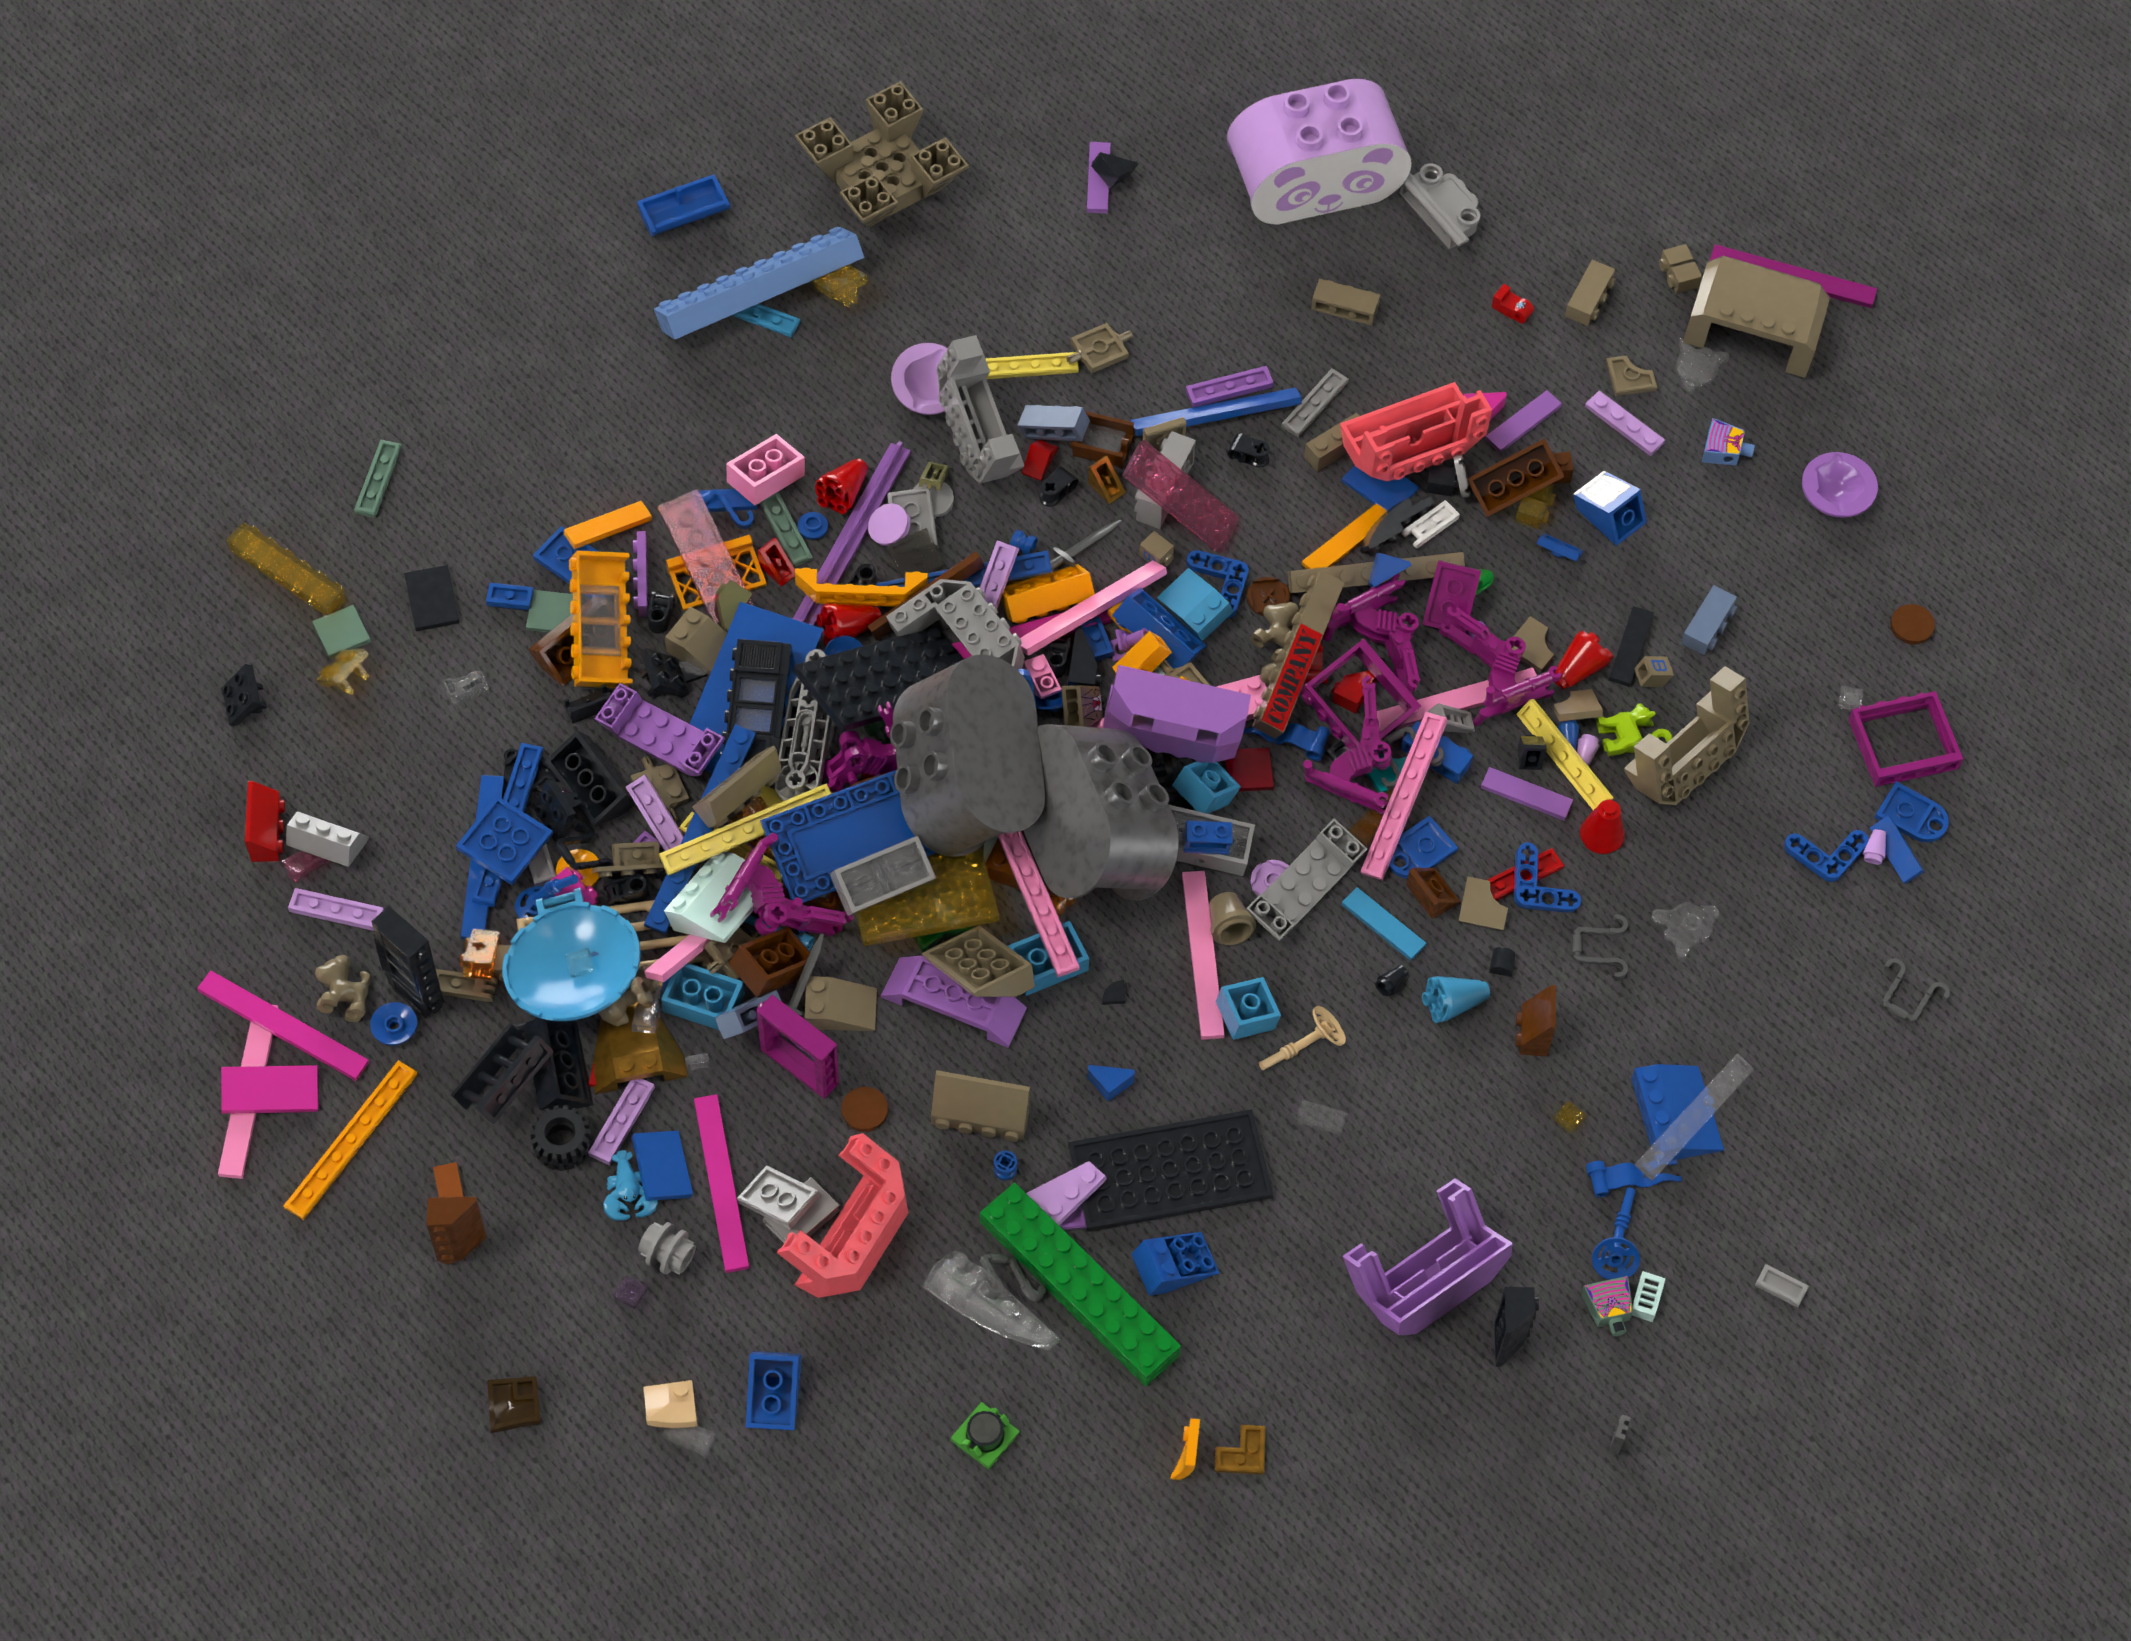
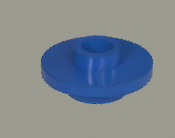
M809 512L800 517L798 530L807 539H819L826 534L828 521L820 513Z

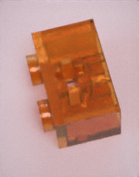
M472 929L471 936L467 937L465 941L466 952L460 956V967H463L464 977L492 979L497 945H501L500 932Z

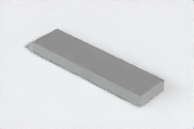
M1331 368L1302 400V404H1299L1284 420L1281 427L1299 438L1345 387L1349 379Z

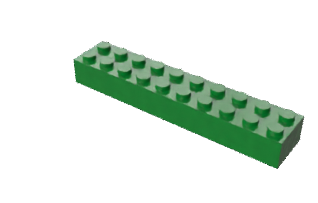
M1015 1182L980 1212V1223L1145 1387L1180 1356L1181 1345Z

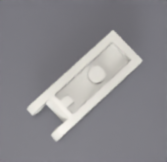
M1445 500L1405 528L1401 534L1406 537L1412 533L1417 538L1413 543V546L1417 549L1457 521L1460 514Z

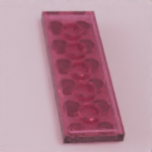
M1140 441L1122 476L1216 552H1223L1240 517L1147 441Z
M696 489L659 505L658 510L710 618L719 624L720 619L716 605V599L719 595L716 594V591L722 582L727 584L731 579L745 589L746 587L699 490ZM749 598L746 604L754 606L751 598Z

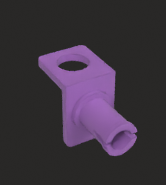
M1143 628L1133 633L1120 629L1115 630L1117 639L1110 641L1114 651L1113 661H1119L1148 633V630ZM1117 646H1119L1120 651L1124 652L1123 654L1119 655L1117 653Z

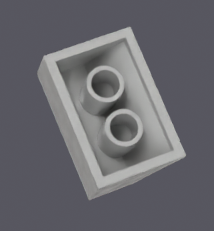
M298 811L287 824V846L347 867L350 866L369 839L367 835Z

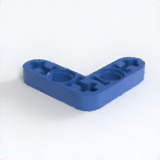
M1198 550L1191 551L1187 556V567L1194 572L1225 579L1221 595L1227 601L1228 599L1231 600V607L1234 612L1228 618L1235 616L1248 578V566L1242 561ZM1195 558L1200 559L1197 564L1193 563V560H1195ZM1206 560H1209L1208 567H1205ZM1215 563H1220L1223 565V569L1217 571L1211 566ZM1237 569H1242L1238 580L1235 579ZM1235 586L1239 589V592L1231 594L1227 591V588Z
M1861 830L1852 831L1832 855L1829 856L1803 836L1794 833L1787 836L1784 849L1789 855L1824 880L1836 882L1865 850L1869 838ZM1860 838L1862 840L1861 843L1859 842L1853 849L1851 846L1854 840ZM1791 843H1799L1798 846L1791 847ZM1806 847L1807 849L1805 850L1804 854L1802 855V854H1801V851H1803L1804 848ZM1846 852L1850 855V860L1843 861L1839 858L1838 854ZM1815 854L1819 861L1815 863L1810 862L1807 859V855ZM1835 863L1838 865L1835 873H1827L1828 869H1832Z
M1526 842L1521 844L1515 854L1514 901L1516 905L1526 909L1574 912L1581 904L1580 895L1573 890L1537 887L1538 850L1532 843ZM1525 849L1528 850L1529 854H1532L1528 858L1527 864H1524L1526 856L1522 854ZM1528 870L1532 875V879L1529 881L1523 880L1520 872ZM1524 892H1526V895L1528 897H1534L1536 893H1538L1537 899L1529 898L1527 902L1524 901V898L1520 896ZM1550 894L1553 897V903L1550 905L1545 904L1542 901V895ZM1568 897H1571V901L1575 902L1572 906H1569V903L1566 901H1561L1557 905L1558 900H1566Z

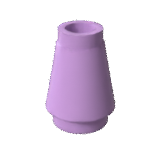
M1583 734L1578 739L1577 753L1589 766L1600 747L1598 744L1599 739L1589 734Z
M1874 829L1863 855L1864 861L1880 865L1882 860L1885 859L1886 832Z

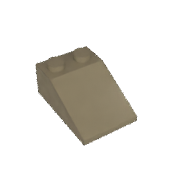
M690 606L666 635V652L683 662L687 661L710 676L727 632L709 616Z
M810 976L806 985L805 1020L818 1030L875 1031L877 988L833 977Z

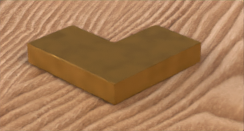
M1241 1425L1240 1448L1216 1447L1215 1472L1264 1475L1265 1426Z

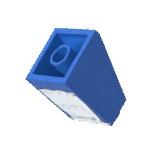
M1606 471L1600 473L1573 494L1576 509L1616 546L1647 523L1641 490Z

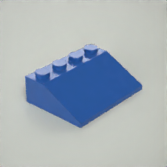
M1656 1064L1634 1069L1631 1081L1655 1160L1662 1158L1682 1159L1724 1151L1699 1066Z

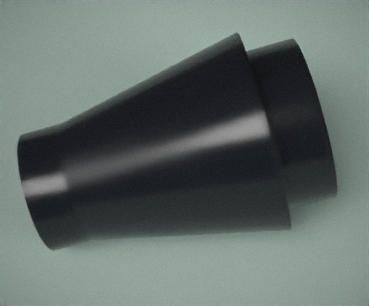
M1398 965L1396 968L1379 976L1375 983L1379 993L1384 996L1393 995L1408 975V971L1403 965Z

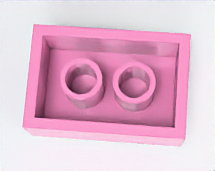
M775 434L726 463L727 483L752 504L757 505L805 476V457L779 435Z

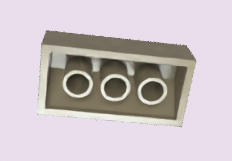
M773 745L756 754L692 806L708 828L715 825L719 828L729 820L727 816L731 812L734 814L738 813L745 807L744 802L750 798L752 801L762 793L760 789L764 785L769 787L778 780L777 775L782 772L775 746Z

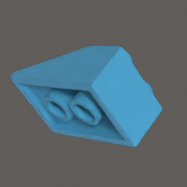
M1189 568L1157 597L1201 641L1207 638L1234 612L1230 603L1216 589Z

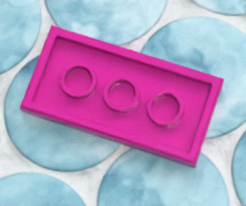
M317 1065L221 1067L222 1114L318 1112Z

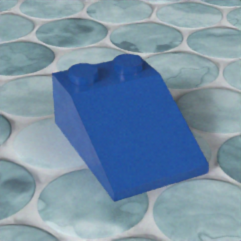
M761 1351L750 1353L746 1427L795 1430L802 1354Z

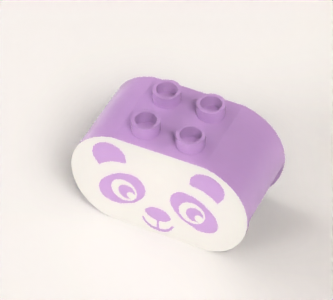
M1349 79L1264 98L1241 112L1233 121L1227 133V144L1241 172L1250 196L1253 213L1259 220L1268 224H1282L1377 203L1393 194L1404 183L1411 169V158L1384 91L1378 84L1365 79Z

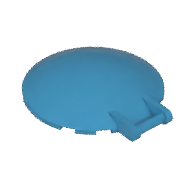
M581 887L573 889V892L548 899H536L538 915L533 917L534 921L528 926L520 928L511 940L508 953L504 955L503 980L510 997L525 1012L541 1019L571 1021L582 1019L604 1010L625 993L634 980L639 968L641 958L640 943L631 923L620 916L618 911L605 905H602V907L590 905L589 902H584Z

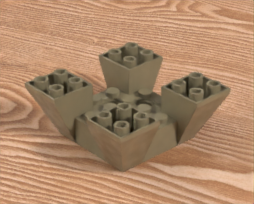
M901 81L866 99L874 129L872 132L850 142L830 117L795 135L797 141L816 165L842 190L840 192L842 198L860 221L868 227L942 190L969 168V165L946 137L922 150H919L912 142L911 137L921 118L923 108Z

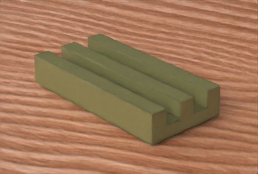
M928 462L919 480V487L928 484V489L936 486V490L940 491L948 475L949 466ZM935 468L931 478L928 479L931 469ZM940 469H941L942 472H941V474H940L938 480H936V479H937V476H938V474H939V472H940Z

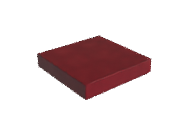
M1269 747L1238 749L1235 758L1225 760L1226 772L1241 786L1238 792L1273 790L1274 784Z

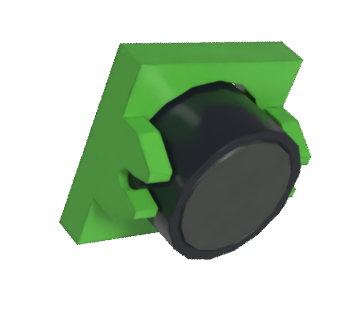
M981 1402L953 1434L951 1441L989 1470L1019 1435V1430L1009 1423L1006 1415H1000L997 1408L990 1409Z

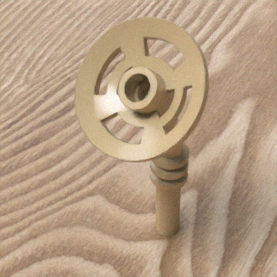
M1316 1006L1313 1009V1017L1317 1025L1315 1031L1295 1043L1291 1042L1280 1048L1279 1052L1259 1062V1066L1262 1070H1265L1284 1059L1288 1060L1298 1055V1051L1320 1038L1324 1039L1326 1037L1330 1042L1342 1046L1346 1042L1344 1031L1328 1010L1321 1006Z

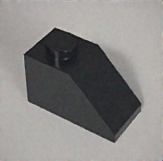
M1520 736L1518 744L1519 769H1542L1546 753V743L1542 736Z

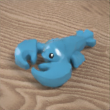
M626 1150L618 1151L616 1155H612V1161L618 1163L617 1176H609L607 1178V1189L611 1190L614 1187L616 1189L606 1197L603 1202L604 1213L614 1221L630 1219L629 1214L620 1213V1210L627 1212L629 1209L618 1200L619 1198L631 1202L638 1195H641V1198L635 1205V1210H638L641 1206H644V1209L635 1214L637 1218L651 1215L658 1205V1200L646 1201L643 1186L639 1185V1183H642L640 1172H633L631 1164L628 1162L633 1156L631 1152L627 1153Z

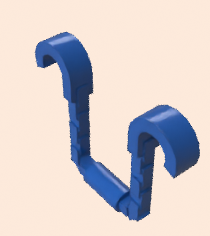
M714 489L712 492L709 491L699 496L690 503L689 510L708 538V542L702 544L698 539L693 540L695 547L700 550L713 545V536L695 509L696 506L699 507L709 502L715 496L719 497L733 522L741 529H747L752 526L754 522L753 512L749 510L747 512L749 519L743 522L739 520L721 490Z

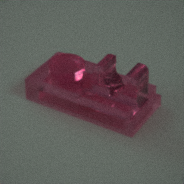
M299 851L283 860L282 865L288 869V877L296 883L298 878L301 876L306 877L309 872L327 864L330 860Z

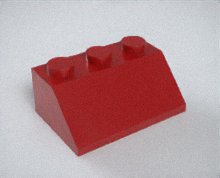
M248 781L245 844L251 862L279 861V853L284 852L283 840H280V833L285 832L284 820H281V813L286 811L285 800H281L279 791L254 781Z

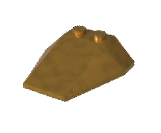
M638 1002L634 1005H628L626 1014L629 1022L623 1025L615 1026L602 1020V1018L600 1019L593 1063H595L594 1075L597 1084L594 1086L595 1094L617 1091V1083L664 1075L665 1081L688 1077L684 1055L660 1015H658L652 1002L647 1005H642Z

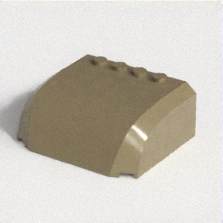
M1721 256L1708 261L1683 343L1703 348L1712 322L1793 346L1785 372L1806 378L1816 350L1830 297L1820 283L1727 256Z

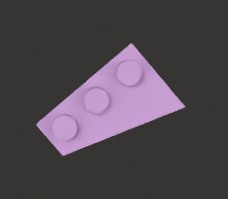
M1088 1161L1026 1194L1060 1226L1107 1178Z

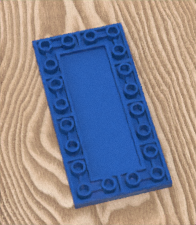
M740 602L690 725L702 731L708 728L721 736L723 731H727V723L724 722L725 710H729L730 702H727L728 689H732L733 682L730 681V669L734 668L735 661L732 660L733 647H737L738 639L792 644L793 656H790L791 671L787 681L788 695L785 697L787 711L790 689L797 677L792 672L794 665L805 662L807 654L818 648L824 630ZM740 679L738 700L773 702L776 681ZM799 686V688H798V690H797V692H796L794 698H797V697H798V694H799L800 689H801L800 686ZM737 708L735 724L748 730L770 732L772 711ZM785 713V716H783V722H782L783 728H784V722H785L786 713ZM725 744L719 747L704 771L713 774L719 761L720 752H723Z
M896 770L760 820L766 837L771 833H776L778 836V840L770 845V849L790 900L793 901L795 898H800L805 903L836 891L829 873L915 837L902 812L900 792L896 789L894 783ZM922 844L926 856L936 853Z

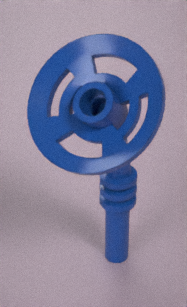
M574 874L560 880L554 879L546 882L544 886H533L521 892L515 902V911L518 918L529 917L526 915L527 913L533 916L538 915L536 899L543 898L544 900L555 897L554 894L561 892L563 888L578 883V877ZM524 896H529L526 900V906L521 907V901Z
M1627 1188L1621 1211L1617 1213L1616 1222L1614 1223L1616 1227L1614 1237L1601 1241L1592 1253V1264L1595 1271L1608 1280L1625 1276L1629 1278L1637 1271L1640 1264V1254L1637 1247L1629 1240L1623 1238L1631 1219L1629 1214L1636 1190L1633 1188ZM1622 1243L1627 1245L1629 1248H1623ZM1606 1246L1602 1251L1601 1258H1598L1599 1251ZM1630 1256H1634L1633 1263L1626 1269L1625 1267L1630 1261ZM1607 1264L1611 1267H1617L1618 1272L1607 1271L1603 1266Z

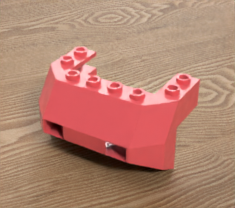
M1453 382L1340 423L1343 446L1354 465L1369 476L1387 482L1394 479L1399 480L1410 473H1418L1429 466L1440 465L1456 455L1465 454L1487 434L1492 408L1481 390L1476 391V396L1467 399L1466 396L1462 395L1456 383Z
M863 1133L850 1136L845 1149L838 1155L859 1171L863 1177L821 1244L819 1245L800 1230L797 1235L793 1232L789 1233L784 1245L777 1251L781 1257L802 1272L795 1286L817 1298L861 1290L909 1213L899 1161Z

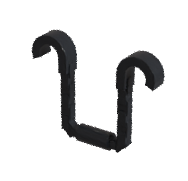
M579 822L574 828L577 832H583L582 836L560 838L556 842L559 853L574 870L613 866V860L609 858L580 863L575 862V858L566 845L590 842L595 835V831L587 823ZM612 872V876H609L608 879H614L618 872Z

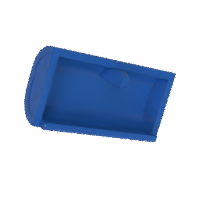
M715 174L637 201L641 218L652 237L730 209V203Z

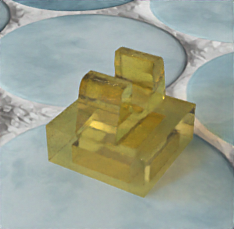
M1568 1100L1554 1115L1553 1120L1572 1133L1586 1118V1114Z

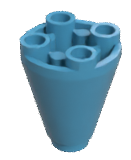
M1435 976L1428 978L1426 992L1422 993V1001L1425 1006L1429 1007L1433 1022L1439 1023L1448 1021L1489 999L1490 988L1485 981Z

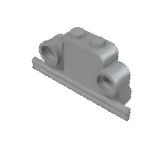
M1426 164L1421 168L1420 172L1414 175L1409 172L1408 177L1400 188L1402 197L1448 249L1456 245L1459 247L1468 242L1469 239L1467 237L1476 232L1480 220V212L1477 209V197L1471 194L1464 182L1459 180L1454 174L1448 173L1443 175L1442 169L1436 164Z

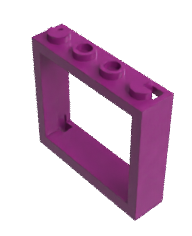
M1364 638L1308 682L1300 691L1303 700L1317 711L1318 718L1329 725L1334 737L1340 739L1346 745V750L1357 748L1360 746V743L1314 689L1356 655L1404 710L1401 716L1380 732V740L1403 724L1421 707L1419 702Z
M1936 691L1925 694L1921 692L1911 697L1902 696L1888 702L1879 701L1869 706L1860 705L1859 708L1852 709L1848 718L1875 787L1893 784L1896 781L1902 782L1957 770L1963 761L1962 754ZM1928 708L1946 755L1880 769L1862 722Z
M771 995L764 1003L761 1002L757 1007L761 1051L825 1099L840 1083L837 1044L775 996ZM779 1031L811 1055L815 1062L779 1036Z

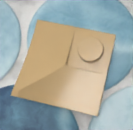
M692 1380L644 1387L647 1425L663 1428L697 1426Z

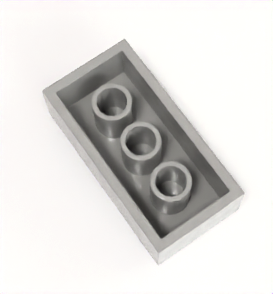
M1171 431L1168 439L1164 438L1160 448L1162 451L1160 455L1156 454L1154 457L1153 469L1151 472L1147 471L1143 481L1145 484L1143 488L1138 489L1135 496L1137 503L1134 512H1137V521L1158 529L1161 528L1194 463L1196 440Z

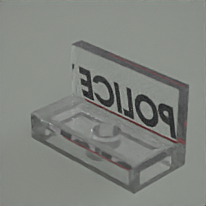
M658 981L655 993H651L653 997L652 1002L647 1005L637 1003L632 1022V1031L656 1032L662 1009L663 982Z

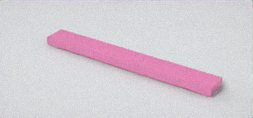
M1152 560L1020 638L1023 643L1020 645L1022 652L1028 656L1126 599L1127 596L1139 588L1143 589L1167 574L1166 567Z
M1534 668L1516 672L1515 682L1520 683L1525 681L1526 678L1537 676ZM1486 680L1417 700L1421 705L1420 709L1395 730L1414 725L1417 721L1421 723L1425 712H1428L1429 709L1438 703L1461 710L1484 705L1483 702L1486 698V688L1489 686V681ZM1399 705L1377 711L1380 732L1404 713V710Z
M1425 712L1360 871L1361 874L1383 881L1448 720L1446 717Z
M1022 831L998 835L1057 977L1078 971L1080 966Z
M1205 871L1182 872L1201 1040L1224 1038L1223 1018L1216 1004L1219 985L1213 937L1210 932L1211 918Z
M250 1022L241 1067L267 1066L273 1034ZM231 1113L218 1171L219 1177L243 1179L256 1113Z

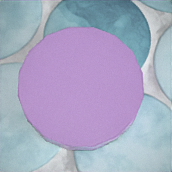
M893 503L877 508L871 515L868 523V532L871 538L879 545L886 547L898 544L899 540L906 537L910 529L909 515L901 506Z
M1267 860L1265 863L1258 864L1252 872L1250 882L1257 896L1262 894L1289 865L1279 860Z

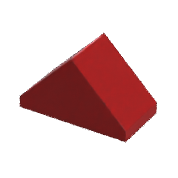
M1041 440L1032 443L1022 474L1042 481L1059 447Z
M773 538L758 550V561L761 569L781 587L795 576V568L776 538Z

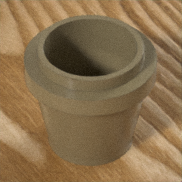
M1224 892L1216 895L1210 901L1209 908L1212 922L1210 932L1215 942L1224 945H1236L1247 940L1255 931V918L1249 911H1246L1245 906L1236 893Z

